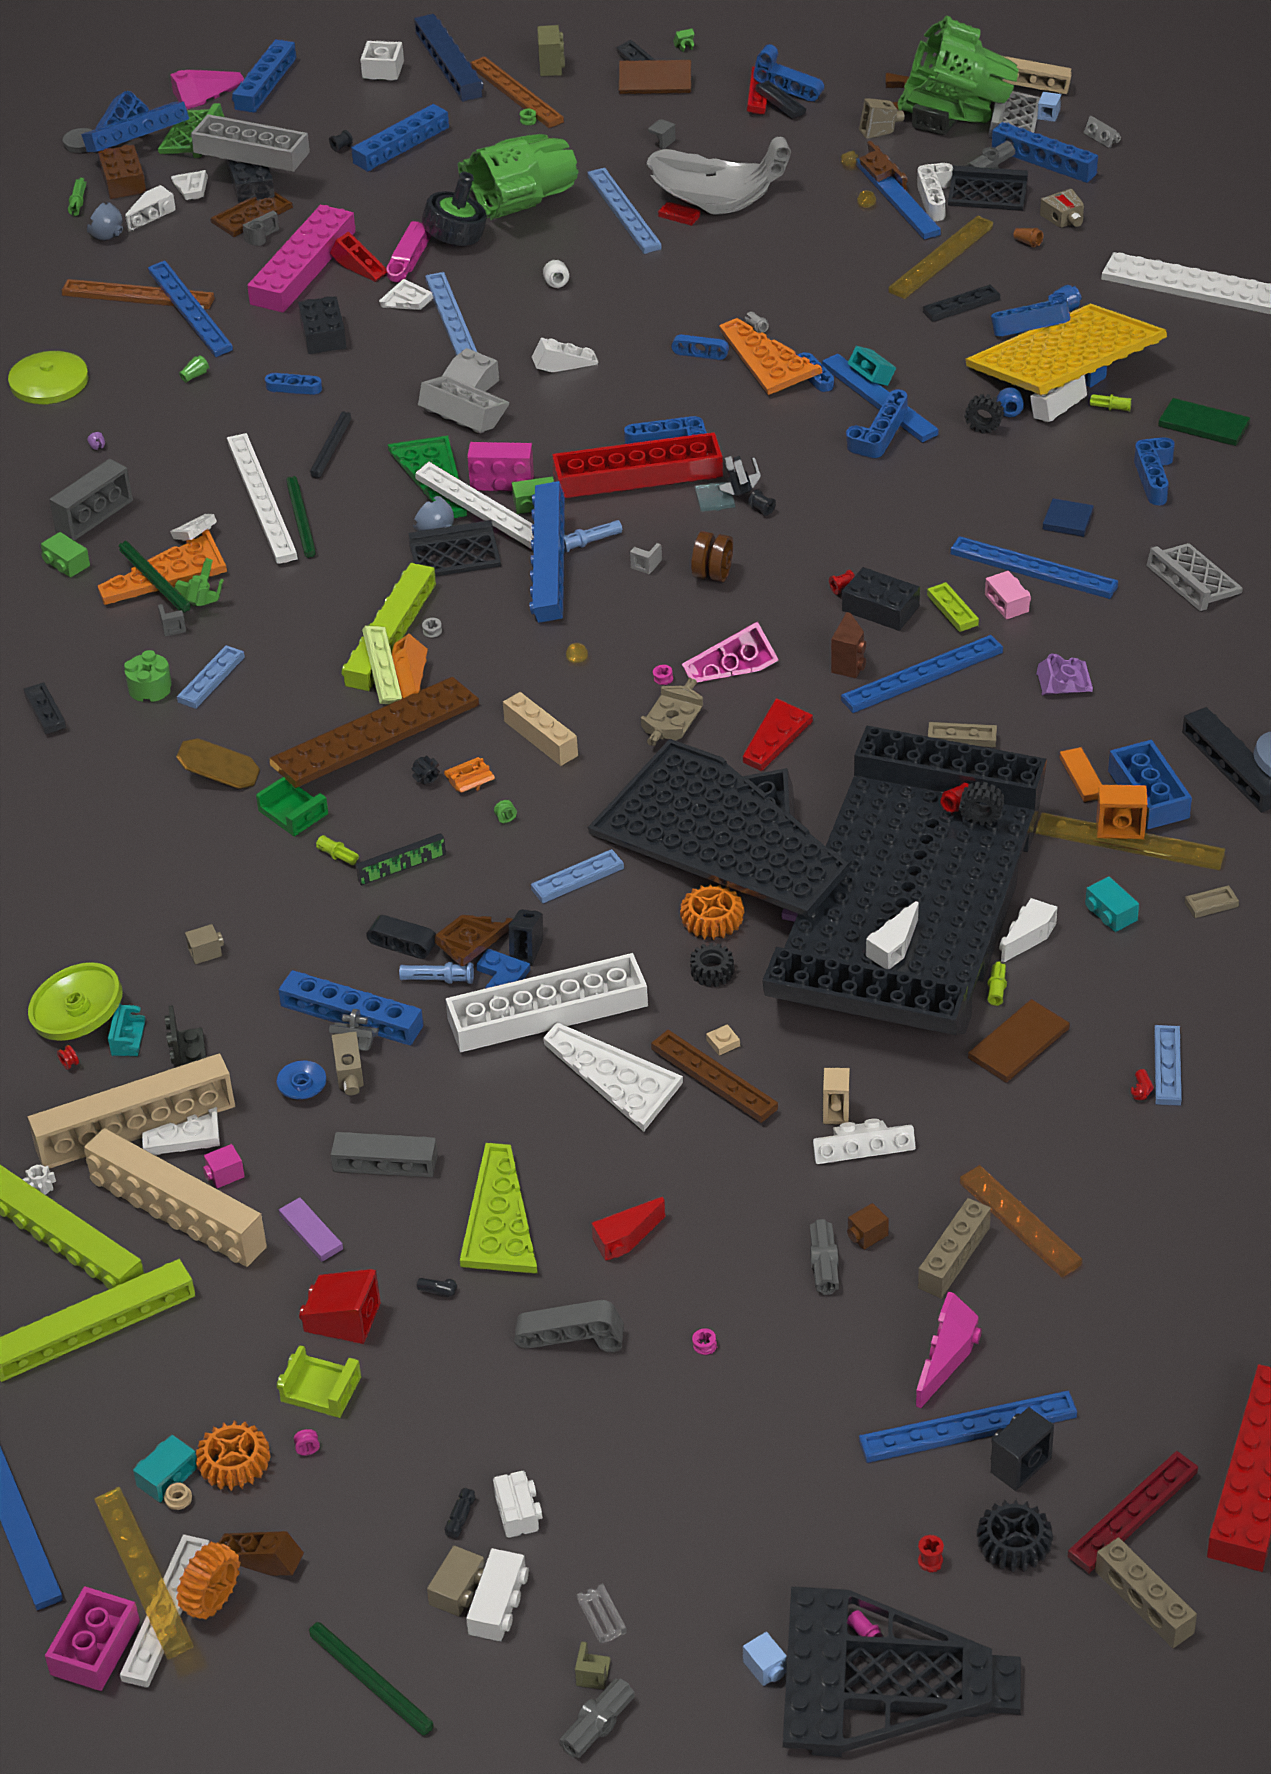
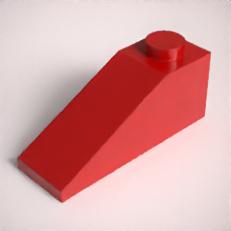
M349 231L335 241L330 254L343 267L374 282L387 274V268Z
M660 1197L592 1222L593 1241L605 1261L629 1253L665 1218L664 1198Z

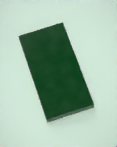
M1172 398L1160 417L1158 426L1236 446L1250 424V417Z

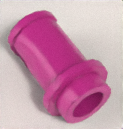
M854 1611L848 1617L847 1624L860 1636L882 1637L881 1628L878 1625H873L861 1611Z

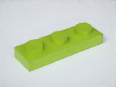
M946 582L927 589V596L959 632L979 625V618Z

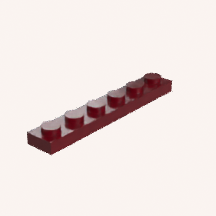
M1175 1451L1068 1550L1067 1557L1090 1573L1096 1568L1097 1552L1118 1537L1124 1542L1198 1473V1466L1180 1452Z

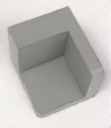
M657 543L649 552L634 547L630 551L631 568L650 574L662 561L661 544Z

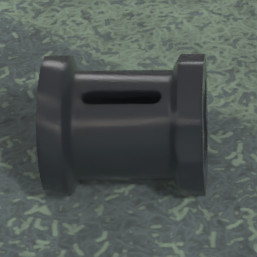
M343 130L337 136H330L329 144L335 152H338L346 145L351 146L353 138L348 130Z
M756 490L750 495L748 504L752 508L761 510L763 515L768 516L774 511L776 500L763 495L762 491Z

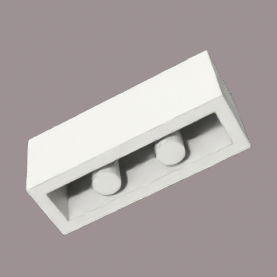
M1082 375L1077 380H1071L1062 387L1053 388L1047 394L1038 395L1034 393L1031 395L1034 418L1044 422L1053 421L1058 415L1067 411L1068 408L1087 396L1085 376Z
M491 1549L466 1618L468 1635L501 1642L504 1632L510 1630L512 1624L511 1612L513 1607L517 1608L521 1597V1591L519 1590L521 1584H526L529 1574V1568L525 1567L524 1555Z

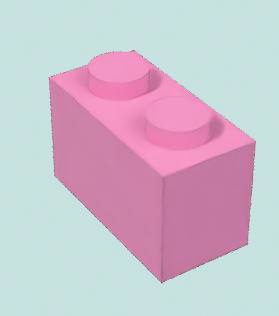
M1009 571L986 578L985 596L1005 619L1029 612L1030 593L1021 586L1019 580Z

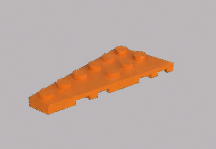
M738 318L719 325L721 333L768 395L823 373L820 365L811 364L808 358L799 357L795 354L794 350L775 339L771 341L767 338L766 334L762 332L759 334L753 330L752 326Z
M208 529L202 532V536L186 540L187 544L181 547L174 546L147 560L174 587L178 580L189 582L194 575L200 576L206 558L213 560L209 577L227 572L226 564ZM136 567L131 568V572L124 576L117 575L98 585V591L104 605L158 591Z

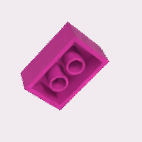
M470 442L468 452L470 487L480 491H512V482L534 479L532 443Z
M84 1586L45 1654L50 1675L102 1691L140 1622L136 1603Z

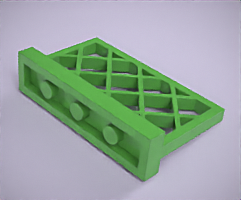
M220 103L213 104L208 110H188L189 119L173 125L158 148L159 154L193 153L194 158H201L202 154L194 153L191 133L207 114L224 117Z

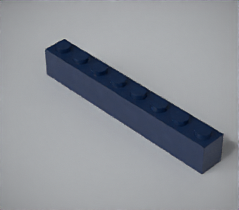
M435 14L414 18L415 34L460 100L463 102L482 97V89H484L482 79L478 78L476 71L471 68L470 62H467L464 53L460 52L452 36L448 35L447 29L442 26L441 20H438Z

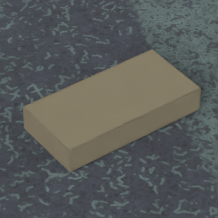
M1228 885L1186 896L1185 904L1193 917L1198 918L1236 908L1239 905V900Z

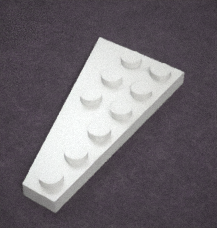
M556 1023L544 1037V1045L642 1131L646 1130L683 1084V1076L560 1023Z

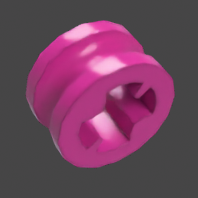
M659 665L654 668L653 676L655 683L667 685L673 681V672L670 666Z
M700 1329L693 1334V1348L698 1354L709 1355L716 1350V1335L712 1330ZM705 1339V1342L709 1340V1343L704 1344V1342H702V1344H700V1340Z
M305 1429L295 1434L294 1444L298 1454L311 1455L319 1450L320 1445L316 1431Z

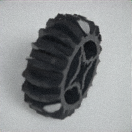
M1017 1499L1013 1504H1008L1004 1500L1002 1506L994 1503L992 1510L986 1509L984 1517H980L976 1537L978 1538L977 1545L982 1550L983 1557L990 1558L991 1565L1000 1563L1001 1570L1006 1566L1011 1567L1012 1572L1016 1570V1567H1021L1024 1572L1028 1565L1036 1568L1038 1561L1044 1562L1046 1554H1049L1051 1551V1542H1053L1051 1522L1047 1521L1046 1513L1039 1514L1038 1506L1029 1508L1028 1501L1024 1505H1020ZM1029 1530L1035 1534L1036 1539L1031 1537V1533L1028 1532ZM994 1532L999 1535L1000 1542L994 1537Z

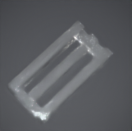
M603 1584L599 1585L597 1590H593V1588L587 1590V1594L583 1595L582 1592L577 1594V1600L600 1644L626 1634V1626ZM598 1597H601V1598H602V1600H603V1602H604V1604H605V1606H606V1608H607V1610H608L610 1616L612 1617V1619H613V1621H614V1623H615V1625H616V1627H617L616 1630H614V1628H613V1626H612V1624H611V1622H610V1620H609L607 1614L605 1613V1611H604V1609H603V1607H602V1605H601V1603H600ZM588 1601H592L608 1633H603Z

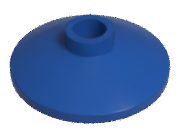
M311 1061L290 1063L277 1076L279 1091L292 1099L313 1097L326 1084L324 1069Z

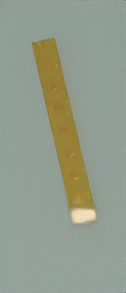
M976 216L889 286V293L903 299L907 298L992 229L993 222Z
M1047 813L1041 814L1036 828V834L1215 870L1221 869L1225 856L1224 848L1145 833L1144 839L1097 838V823Z
M120 1486L95 1498L94 1500L167 1659L169 1660L193 1648L194 1645Z

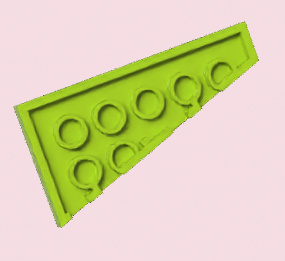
M485 1144L461 1252L460 1267L538 1274L511 1145Z

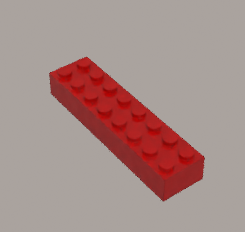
M715 432L552 454L555 482L560 481L565 498L723 477L722 454Z
M1258 1364L1210 1533L1207 1558L1263 1572L1271 1543V1367Z

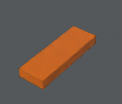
M1082 747L1061 751L1059 758L1082 800L1086 802L1098 799L1099 785H1102Z

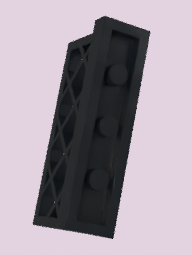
M953 165L948 206L1023 211L1028 186V170ZM970 188L973 193L967 195L964 191ZM989 190L992 194L986 196L983 192ZM1008 191L1011 195L1005 198L1002 194ZM959 194L963 197V198L960 199V200H959V199H953V197H955V196H957V195H959ZM979 196L981 200L974 201L973 198ZM995 197H997V198H999L1001 201H999V202H992L991 200L994 199ZM1016 198L1020 204L1011 203L1010 201Z
M492 520L408 533L409 547L414 564L423 565L425 563L434 567L435 577L501 566L493 533ZM491 541L487 547L479 544V542ZM459 545H470L466 550L458 547ZM440 548H449L445 553L437 550ZM474 548H477L482 551L479 554V556H476L470 552ZM429 551L424 557L416 553ZM453 551L462 554L458 559L450 556ZM433 554L440 557L436 563L429 560ZM486 554H489L493 556L495 560L486 561L483 559V557ZM466 557L474 560L471 564L462 563ZM446 560L452 563V566L445 568L441 564Z

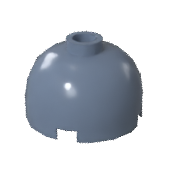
M106 202L107 205L102 203L94 211L90 218L93 222L91 225H87L88 234L99 240L112 239L114 236H119L123 230L122 215L109 202Z
M434 497L436 501L433 503L430 501L426 502L418 511L414 519L417 524H413V528L416 531L452 526L454 513L450 505L443 498Z

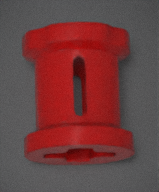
M847 570L845 574L837 577L834 575L829 577V585L834 594H840L854 578L855 575L852 570Z
M935 1535L922 1537L918 1544L920 1552L918 1565L924 1571L936 1572L943 1563L941 1555L944 1549L943 1541Z

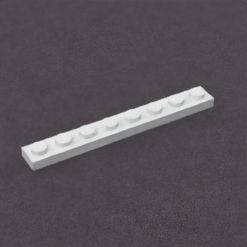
M430 462L415 473L418 481L485 521L492 520L493 526L532 549L531 540H534L531 525L533 524Z

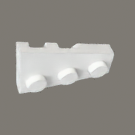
M217 1107L209 1109V1114L198 1118L196 1114L189 1116L186 1122L178 1125L169 1123L142 1132L143 1149L153 1155H160L163 1153L220 1146Z

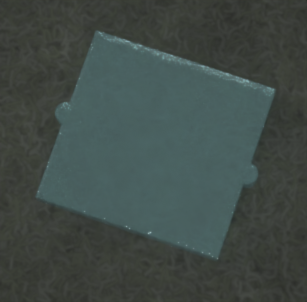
M727 482L695 486L701 511H719L720 509L735 507L733 495L718 490L719 485Z

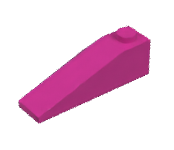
M179 70L176 73L170 74L173 93L178 101L185 102L186 109L201 106L211 97L216 99L220 97L219 93L223 91L230 92L238 88L244 80L240 72Z
M755 622L681 665L689 678H694L697 682L760 671L779 659L759 623Z
M948 1292L938 1319L940 1324L937 1336L933 1335L929 1359L925 1361L916 1390V1407L922 1408L966 1359L972 1350L973 1344H978L980 1341L982 1328H978L979 1316L952 1292Z

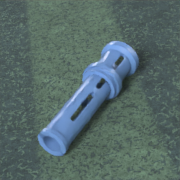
M616 520L584 531L577 529L575 533L564 534V553L576 547L583 548L592 541L622 533L620 521Z
M452 962L446 963L445 966L401 965L399 976L400 980H445L448 984H452L453 981H467L468 984H472L474 967L472 962H469L464 967L455 965Z

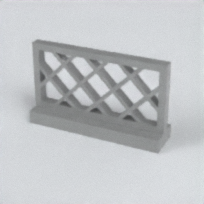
M1012 91L1010 98L1005 103L995 102L988 137L992 138V130L1002 122L1010 123L1013 126L1017 123L1020 125L1018 126L1019 128H1024L1034 133L1038 115V103L1041 97Z
M1189 543L1162 550L1158 546L1150 549L1146 566L1199 611L1206 610L1210 602L1242 593L1243 588ZM1192 571H1196V572H1200V573H1205V575L1199 574V573H1194V572H1192ZM1206 582L1217 584L1218 586L1206 584Z

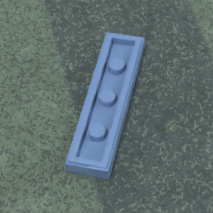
M226 645L177 696L178 703L196 709L245 658L244 651Z
M611 849L532 883L531 890L543 904L624 869V863Z
M1155 1025V1104L1181 1106L1180 1026Z

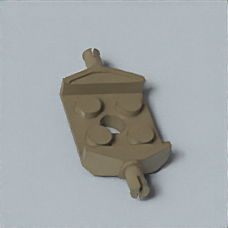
M689 678L685 686H662L660 698L647 717H641L642 728L646 733L651 734L647 740L650 746H655L659 739L665 738L676 741L682 738L703 707V697L693 690L697 684L694 678Z

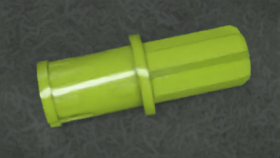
M1093 394L1090 398V405L1106 407L1110 411L1111 409L1130 411L1131 398L1115 397L1113 394H1111V397Z
M324 835L320 836L316 842V848L328 853L333 859L339 858L351 865H355L359 859V855L344 847L342 842H335Z
M996 962V964L992 965L991 978L988 980V1002L995 1006L1003 1003L1004 989L1007 987L1005 979L1006 965L1001 964V962Z

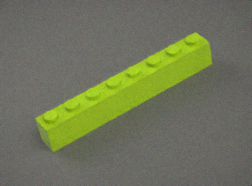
M410 563L406 571H403L399 582L394 585L390 596L386 598L382 609L378 610L373 623L369 624V626L385 627L391 654L394 643L403 638L436 585L434 567ZM362 636L356 650L352 651L349 661L343 665L342 676L344 677L345 686L370 691L375 681L365 639Z
M0 1165L1 1216H7L13 1220L17 1227L29 1231L36 1240H42L48 1244L55 1253H61L67 1257L71 1264L83 1268L90 1277H96L108 1289L144 1274L141 1259Z
M178 1259L0 1337V1382L195 1297L192 1278L181 1260Z

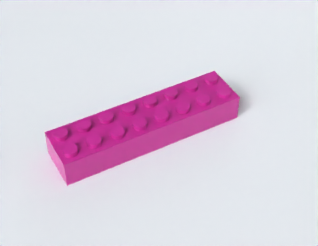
M320 205L247 285L250 305L284 313L333 258L330 251L335 241L348 231L352 235L356 232L354 212Z

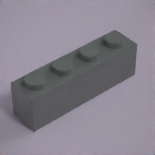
M336 1132L331 1151L334 1172L418 1177L434 1176L438 1156L436 1138Z

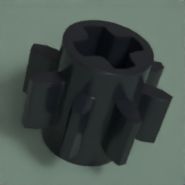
M427 755L416 759L411 768L414 772L412 777L417 782L421 781L424 785L434 782L440 773L437 768L439 763L434 758L430 759Z

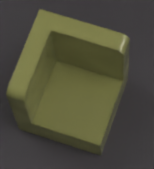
M581 1641L575 1667L576 1686L605 1690L611 1663L610 1657L588 1654L587 1642Z

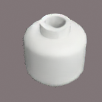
M552 260L545 265L543 276L549 286L560 288L568 282L569 271L563 262Z

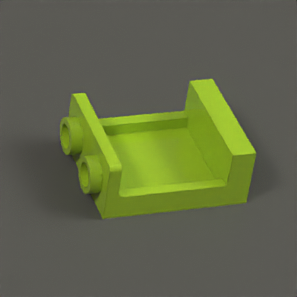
M299 1345L295 1354H291L285 1373L281 1374L277 1381L281 1402L340 1418L361 1378L359 1360L349 1358L345 1366L307 1356L305 1347Z

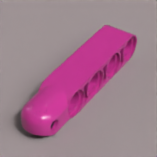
M412 221L387 265V277L390 281L396 283L405 279L408 273L413 271L428 244L431 235L424 229L422 223Z

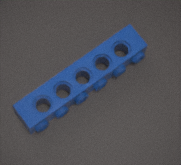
M274 40L250 73L240 83L239 87L233 92L232 101L234 102L235 110L256 112L297 58L295 42Z
M184 101L172 102L81 135L86 151L98 152L188 120L189 116Z
M432 104L351 148L353 164L368 172L449 128L448 111Z
M1002 122L992 130V147L995 148L1009 141L1015 148V155L1012 157L1086 183L1097 175V154L1059 142L1056 139H1050L1041 134L1027 131L1010 123Z
M292 970L278 989L282 1007L334 1023L350 1024V1022L342 1021L343 1014L351 1015L353 1009H359L360 1017L368 1018L366 1025H359L379 1028L377 1036L411 1046L424 1026L422 1009L356 990L349 986L316 978L305 973Z

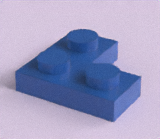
M488 949L476 964L477 971L493 976L485 989L523 980L530 972V963Z

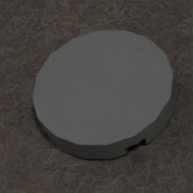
M77 128L67 132L62 139L64 148L66 147L69 152L73 153L87 152L81 134L93 129Z

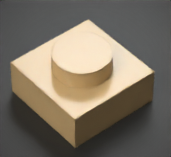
M728 1024L706 1034L707 1042L719 1056L740 1046V1039Z

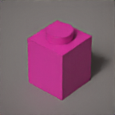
M232 1144L204 1155L206 1166L203 1167V1172L208 1181L212 1180L216 1188L245 1177L242 1160Z

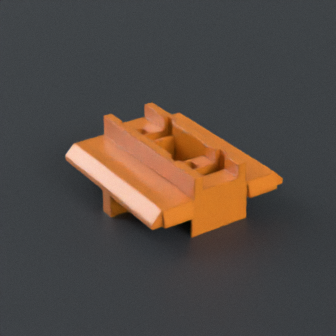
M479 757L444 771V775L449 778V783L460 793L472 788L478 791L480 790L479 785L495 779V776L489 770V765H486L483 758L480 759Z

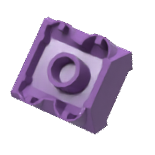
M1049 654L1045 660L1038 664L1036 675L1039 677L1042 695L1092 692L1093 690L1085 661L1077 658L1064 660L1057 654Z

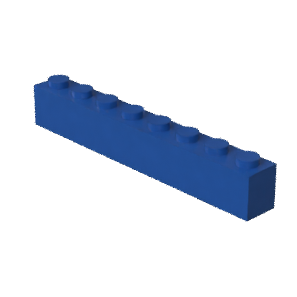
M560 481L535 485V494L532 495L535 509L532 510L534 524L531 525L534 540H531V547L534 555H531L533 570L530 571V577L533 586H530V594L533 602H530L529 605L531 614H535L538 623L563 619L565 495Z

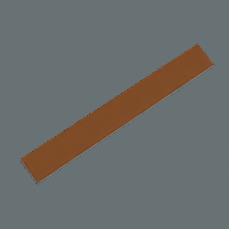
M485 56L470 62L473 70L523 109L535 110L536 119L546 127L551 128L564 123V117Z
M67 279L61 290L62 296L175 306L159 287ZM189 290L198 303L204 305V309L210 308L214 300V293Z

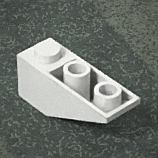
M161 185L145 192L125 214L128 231L130 232L176 210L173 194Z
M541 338L532 355L536 368L550 372L598 364L596 355L590 348H580L571 343H560L554 339Z
M1032 898L1026 907L1022 906L1018 920L1012 922L1008 936L1003 937L1000 942L999 950L1002 951L1001 961L1006 962L1046 940L1056 925L1057 907Z
M915 901L909 907H905L900 914L892 920H888L883 927L868 936L866 939V956L885 969H891L905 957L918 921V902Z

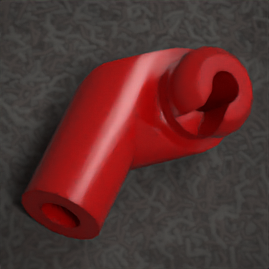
M1140 1069L1135 1073L1139 1084H1136V1088L1133 1086L1131 1088L1133 1098L1138 1101L1145 1100L1154 1089L1147 1071Z

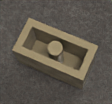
M453 1546L427 1588L429 1605L459 1617L464 1608H468L472 1603L474 1592L479 1585L485 1568L484 1557Z

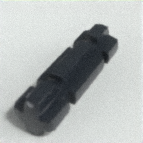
M466 1487L461 1489L458 1496L460 1499L456 1500L449 1516L450 1520L447 1521L444 1528L446 1536L457 1538L462 1530L460 1527L464 1525L471 1509L470 1506L475 1500V1491Z

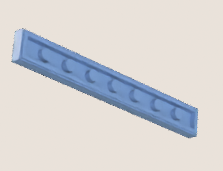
M605 168L589 171V180L641 251L646 254L661 250L660 241Z
M445 273L426 275V283L430 292H432L433 300L456 356L466 348L477 352Z

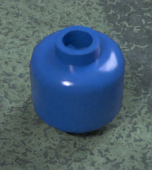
M1065 285L1053 292V294L1059 292L1066 294L1069 312L1079 307L1082 297L1075 286Z
M1005 388L997 395L996 402L1000 401L1002 403L1001 406L1004 407L1005 417H1015L1023 410L1022 395L1015 388Z

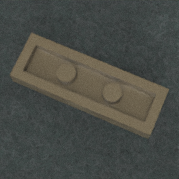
M929 722L928 737L981 747H996L997 725Z

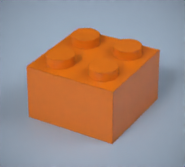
M1099 785L1096 817L1097 838L1144 839L1148 805L1147 788L1145 785Z

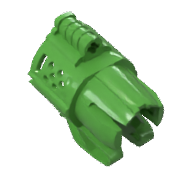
M945 16L942 21L932 25L924 34L928 38L927 42L920 40L910 77L898 101V108L900 111L904 110L912 113L913 106L918 104L949 112L950 119L979 123L988 122L992 118L991 101L1005 103L1010 97L1014 85L1006 83L1002 79L1017 82L1019 72L1017 64L982 47L979 40L980 29ZM927 52L924 65L922 66L920 64L923 54Z
M544 134L506 139L494 146L477 149L471 154L469 159L458 162L459 175L462 172H468L473 175L474 180L471 190H473L478 203L486 210L487 218H490V220L536 206V204L542 201L543 197L563 192L574 185L578 175V170L576 169L577 160L573 150H562L569 148L568 143L564 139L548 138ZM486 199L489 200L492 207L488 206Z

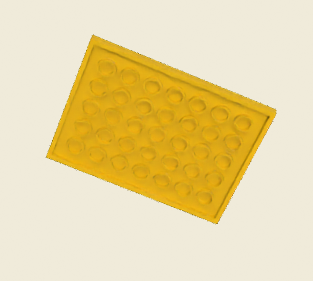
M1088 304L1070 312L1071 319L1068 322L1029 330L966 358V365L976 371H981L989 376L1012 383V385H1017L1025 390L1043 395L1053 388L1062 387L1071 380L1079 379L1084 374L1093 373L1102 366L1111 365L1115 360L1126 358L1133 352L1142 351L1146 346L1159 343L1160 340L1167 337L1166 329L1093 304Z

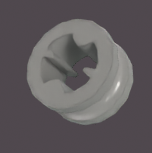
M437 618L424 620L422 623L423 634L431 638L439 636L442 633L441 621Z

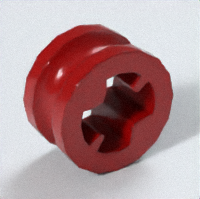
M70 1045L65 1046L64 1051L61 1049L57 1051V1056L66 1070L71 1069L72 1064L75 1066L79 1064V1059Z

